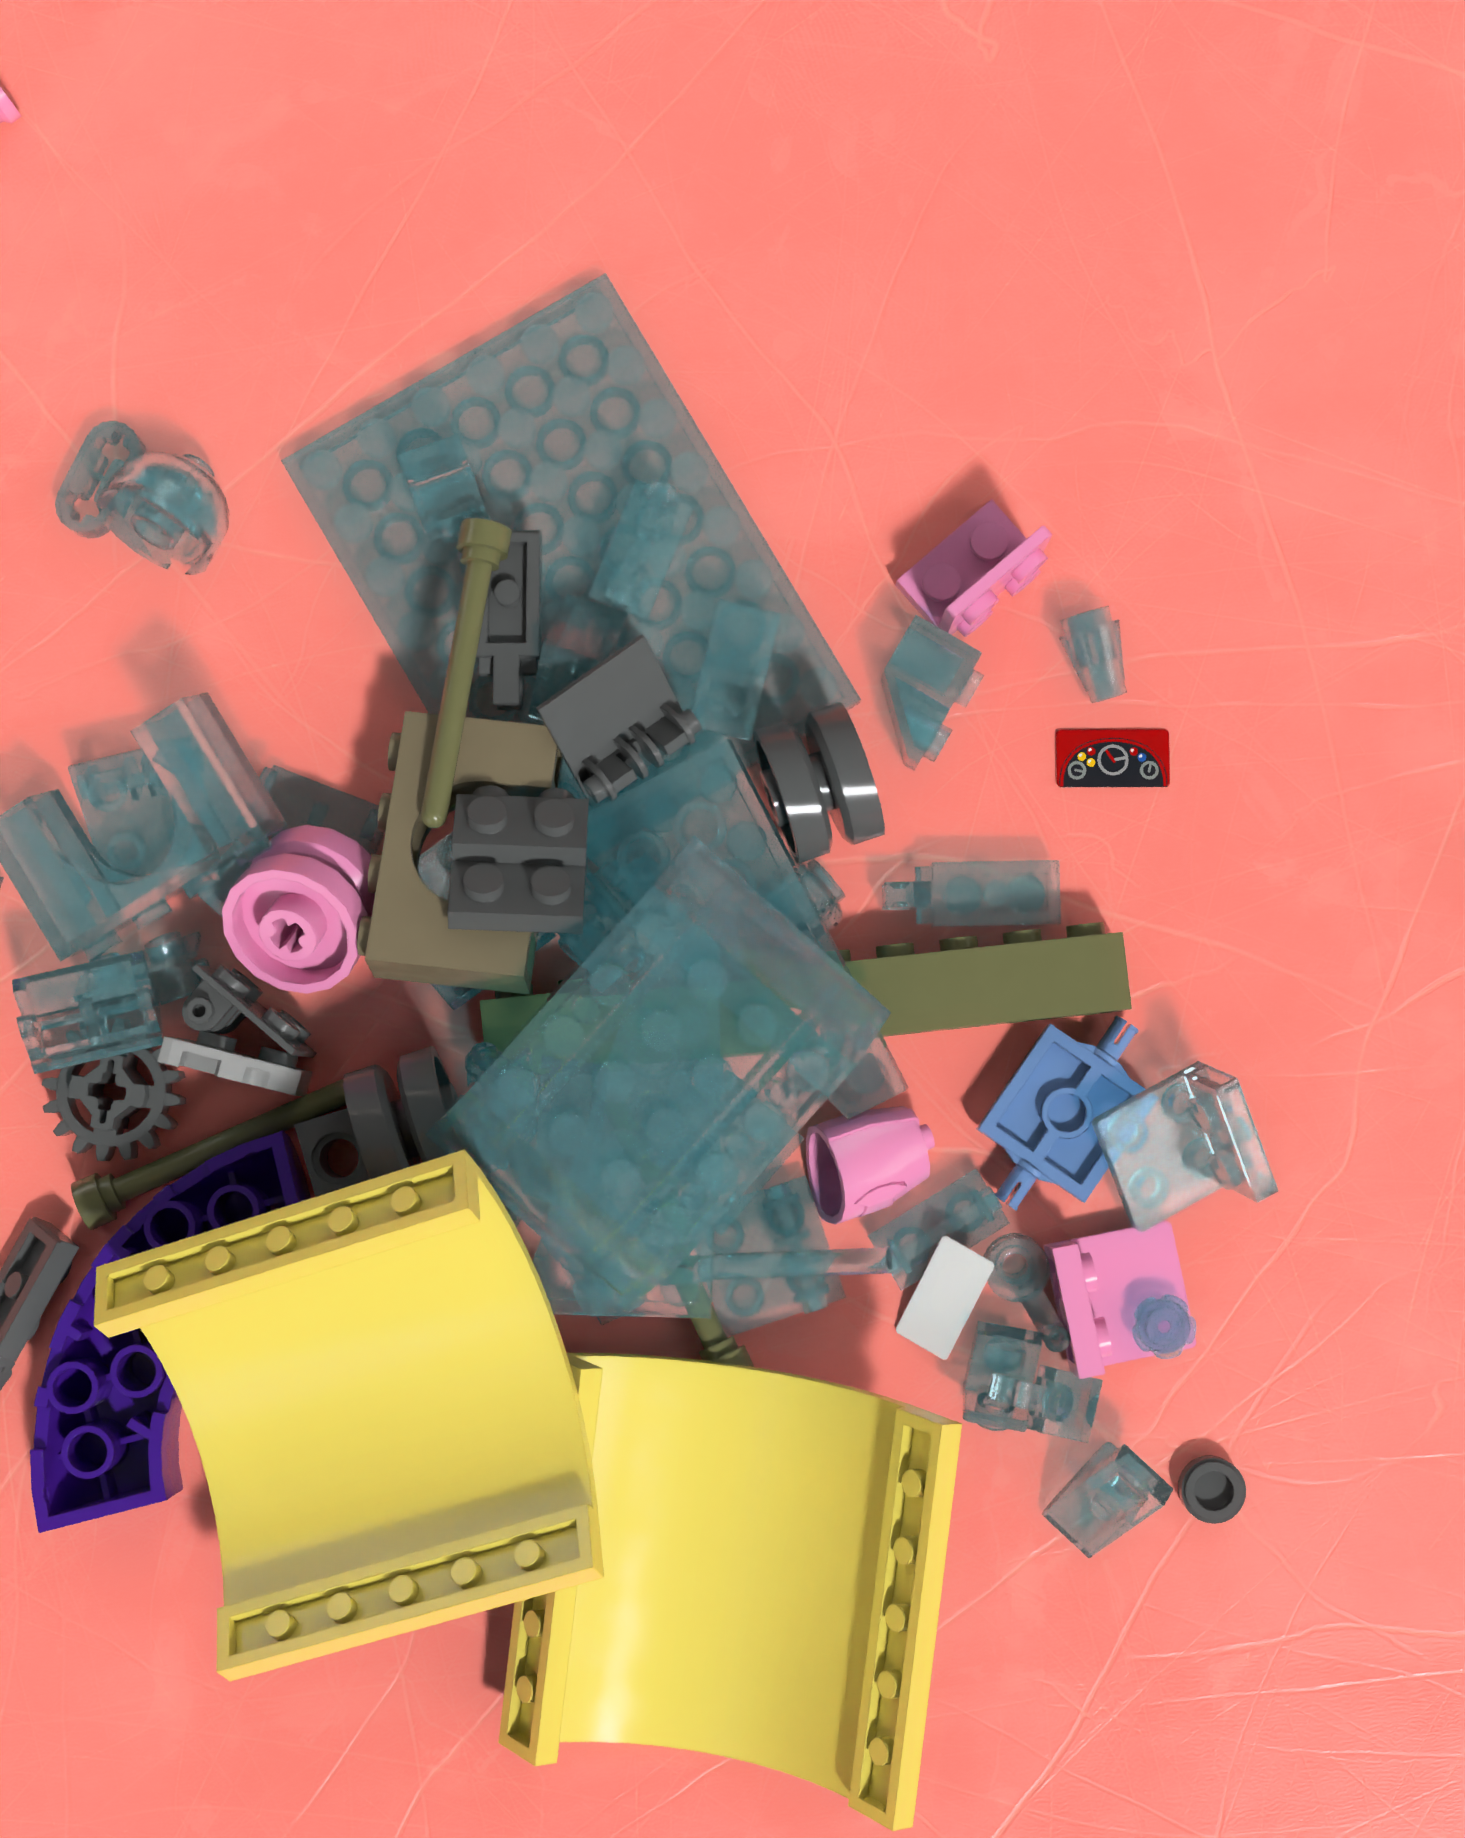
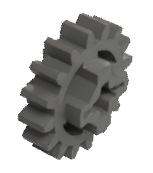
M118 1022L114 1029L113 1037H111L105 1024L91 1025L90 1033L92 1041L88 1042L81 1035L72 1034L67 1039L73 1053L70 1056L53 1054L50 1060L61 1071L58 1078L42 1079V1086L56 1091V1100L42 1106L44 1113L61 1114L63 1120L55 1127L53 1132L57 1137L75 1133L77 1137L72 1151L75 1153H86L95 1144L97 1161H111L115 1154L116 1146H118L124 1160L138 1158L137 1142L140 1141L148 1149H157L161 1146L159 1136L156 1133L157 1128L168 1130L177 1128L178 1122L167 1113L170 1106L186 1104V1097L172 1093V1084L186 1078L185 1072L168 1070L164 1063L157 1062L160 1049L155 1051L151 1049L155 1043L156 1033L150 1030H143L133 1040L132 1024ZM106 1051L104 1054H101L99 1066L85 1076L79 1075L81 1069L92 1057ZM135 1055L150 1070L154 1085L148 1084L137 1070L138 1058ZM116 1083L120 1087H125L126 1095L124 1100L113 1101V1098L104 1096L103 1089L105 1084ZM75 1099H80L92 1115L90 1125L81 1116ZM142 1108L151 1109L141 1124L123 1134L124 1129H128L131 1116Z

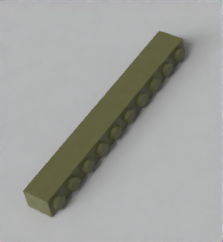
M1104 922L1066 926L1067 938L1042 940L1041 929H1030L1002 933L1004 945L978 947L977 936H964L939 940L940 951L915 954L914 943H899L877 946V958L851 961L849 949L813 953V965L788 968L787 957L779 956L749 960L750 972L724 974L723 963L685 967L686 979L661 981L660 970H647L621 974L622 985L597 988L596 977H581L559 980V992L534 995L532 984L530 994L495 991V999L480 1000L487 1078L495 1079L1126 1011L1132 1009L1123 932L1106 934Z

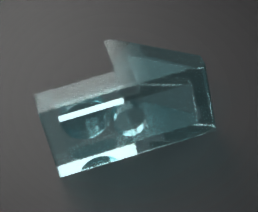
M1106 1442L1052 1499L1041 1515L1086 1557L1091 1558L1162 1508L1174 1489L1126 1444L1117 1448L1112 1443Z

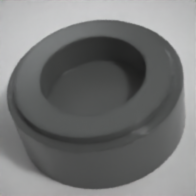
M1205 1455L1193 1459L1184 1467L1178 1480V1494L1183 1506L1195 1518L1206 1523L1218 1524L1232 1519L1241 1510L1246 1498V1485L1240 1471L1230 1462L1218 1456Z

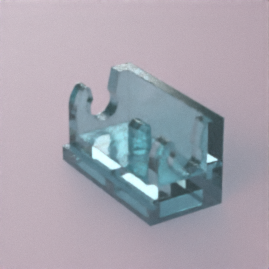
M273 765L272 769L268 767L263 769L247 809L243 812L239 822L243 827L271 839L282 830L303 825L331 828L357 841L371 856L377 854L385 833L378 830L379 805Z
M142 950L12 980L13 994L21 1016L16 1017L17 1024L31 1060L34 1074L162 1045L164 1037L159 999Z

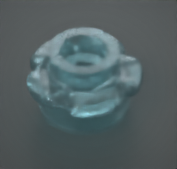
M1166 1294L1161 1299L1149 1297L1142 1301L1135 1310V1325L1132 1328L1133 1338L1143 1351H1152L1159 1359H1172L1181 1355L1185 1345L1193 1342L1197 1332L1196 1320L1188 1314V1305L1177 1296ZM1163 1320L1168 1321L1170 1324V1329L1166 1333H1161L1158 1329L1159 1323Z

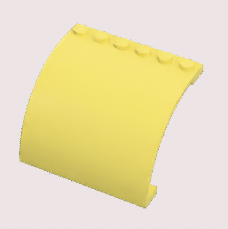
M465 1149L96 1267L94 1327L108 1338L135 1329H141L160 1359L178 1395L199 1450L215 1514L223 1576L224 1606L217 1608L216 1672L231 1682L604 1578L599 1513L590 1448L582 1409L564 1343L540 1277L511 1216L493 1186Z
M567 1353L582 1409L592 1460L599 1513L604 1578L514 1603L498 1743L533 1766L557 1763L560 1742L630 1743L670 1747L724 1756L778 1770L831 1790L849 1799V1807L891 1831L912 1828L962 1423L863 1389L776 1370L667 1356L618 1353Z

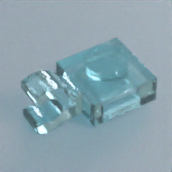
M1040 1364L1035 1383L993 1373L987 1399L1029 1410L1025 1425L1026 1429L1089 1443L1103 1380L1094 1377L1079 1379L1073 1372Z

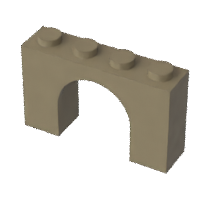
M405 711L402 732H393L389 741L388 769L389 771H395L392 793H382L379 802L378 830L385 832L382 855L373 854L369 864L368 892L375 893L372 917L363 916L360 921L357 939L358 955L365 956V961L374 978L530 994L538 932L448 929L449 901L435 894L420 878V852L427 835L432 829L422 822L421 810L439 714ZM465 717L448 814L455 810L457 794H472L477 788L482 786H497L504 789L509 796L538 797L546 789L559 788L563 756L546 725Z

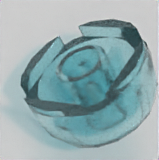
M149 451L125 462L111 476L101 490L96 504L99 513L106 506L114 516L108 527L116 537L134 552L167 570L172 564L170 558L183 564H189L190 566L185 572L187 575H197L207 570L219 552L229 528L230 509L222 487L214 478L215 475L212 468L205 461L191 454L179 455L172 452Z

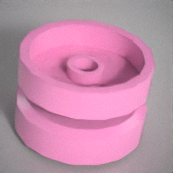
M303 825L279 832L262 847L253 859L250 868L243 872L235 882L222 908L224 935L235 957L255 977L280 990L308 994L331 989L350 974L361 956L358 955L357 950L359 925L363 916L372 917L375 893L368 892V869L372 856L357 841L331 828Z

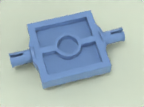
M1119 1016L1114 1017V1021L1096 1047L1077 1042L1051 1023L1047 1024L977 1126L976 1130L1000 1145L1011 1161L1015 1163L1003 1184L994 1193L996 1198L1005 1202L1019 1182V1185L1005 1203L1012 1209L1017 1211V1207L1037 1179L1054 1183L1079 1201L1085 1203L1157 1096L1133 1081L1122 1065L1117 1062L1135 1034L1139 1032L1136 1027L1129 1024L1114 1044L1115 1039L1127 1023L1123 1018Z

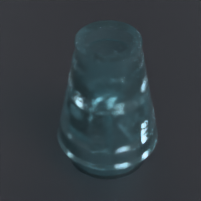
M1109 605L1061 619L1060 623L1064 635L1058 638L1085 691L1088 692L1090 702L1096 703L1127 693L1124 682L1125 672L1119 619L1113 620Z

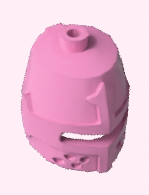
M899 1106L850 1112L808 1127L806 1136V1164L811 1191L820 1218L823 1221L836 1225L891 1206L894 1201L926 1180L930 1174L928 1150L935 1147L934 1137L927 1124L920 1125L919 1118L912 1109Z

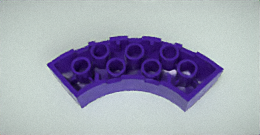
M284 1131L240 1144L205 1161V1163L182 1178L165 1186L153 1197V1200L138 1211L127 1224L123 1225L113 1235L92 1262V1268L82 1280L74 1298L69 1300L58 1321L49 1345L51 1351L47 1359L42 1385L37 1388L34 1406L37 1407L34 1448L30 1450L31 1491L38 1533L166 1501L183 1490L178 1441L182 1410L181 1402L160 1359L140 1328L108 1338L94 1327L96 1267L310 1199L308 1184L297 1150L290 1136Z

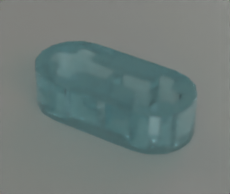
M107 421L93 427L86 436L57 493L55 500L56 514L61 523L77 536L87 539L99 538L113 528L145 467L147 460L146 447L136 432L125 423ZM121 438H123L122 445L129 451L128 458L125 462L120 459H114L105 476H103L109 459L102 453L103 447L106 443L116 446ZM100 484L94 495V501L101 507L100 513L96 517L86 514L82 521L79 522L80 514L73 508L74 503L78 498L88 501L92 497L97 485Z

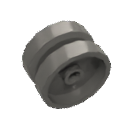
M842 702L807 713L805 735L810 754L807 753L796 728L786 720L753 731L764 791L778 827L781 828L796 863H802L830 853L833 839L828 811L841 837L851 845L885 835V823L875 781L856 728Z
M429 1046L399 1057L396 1075L399 1092L389 1073L380 1065L374 1064L344 1074L343 1088L346 1106L369 1179L420 1164L421 1161L423 1163L464 1149L474 1160L469 1141L468 1126L461 1103L435 1047Z

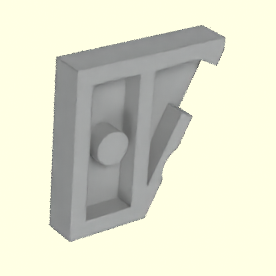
M199 1031L197 1041L164 1036L157 1062L176 1067L184 1066L214 1074V1076L294 1096H304L308 1092L313 1072L296 1067L299 1056H293L288 1052L261 1046L258 1057L234 1051L237 1039Z

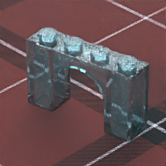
M208 692L180 698L130 731L165 788L174 812V837L165 860L150 875L128 873L107 862L91 844L59 789L29 796L0 815V863L60 962L83 952L88 961H92L123 942L117 932L133 922L138 930H142L167 916L173 911L167 902L168 900L183 891L189 899H192L217 885L223 880L218 869L234 859L240 868L251 863L271 850L273 846L269 838L288 826Z

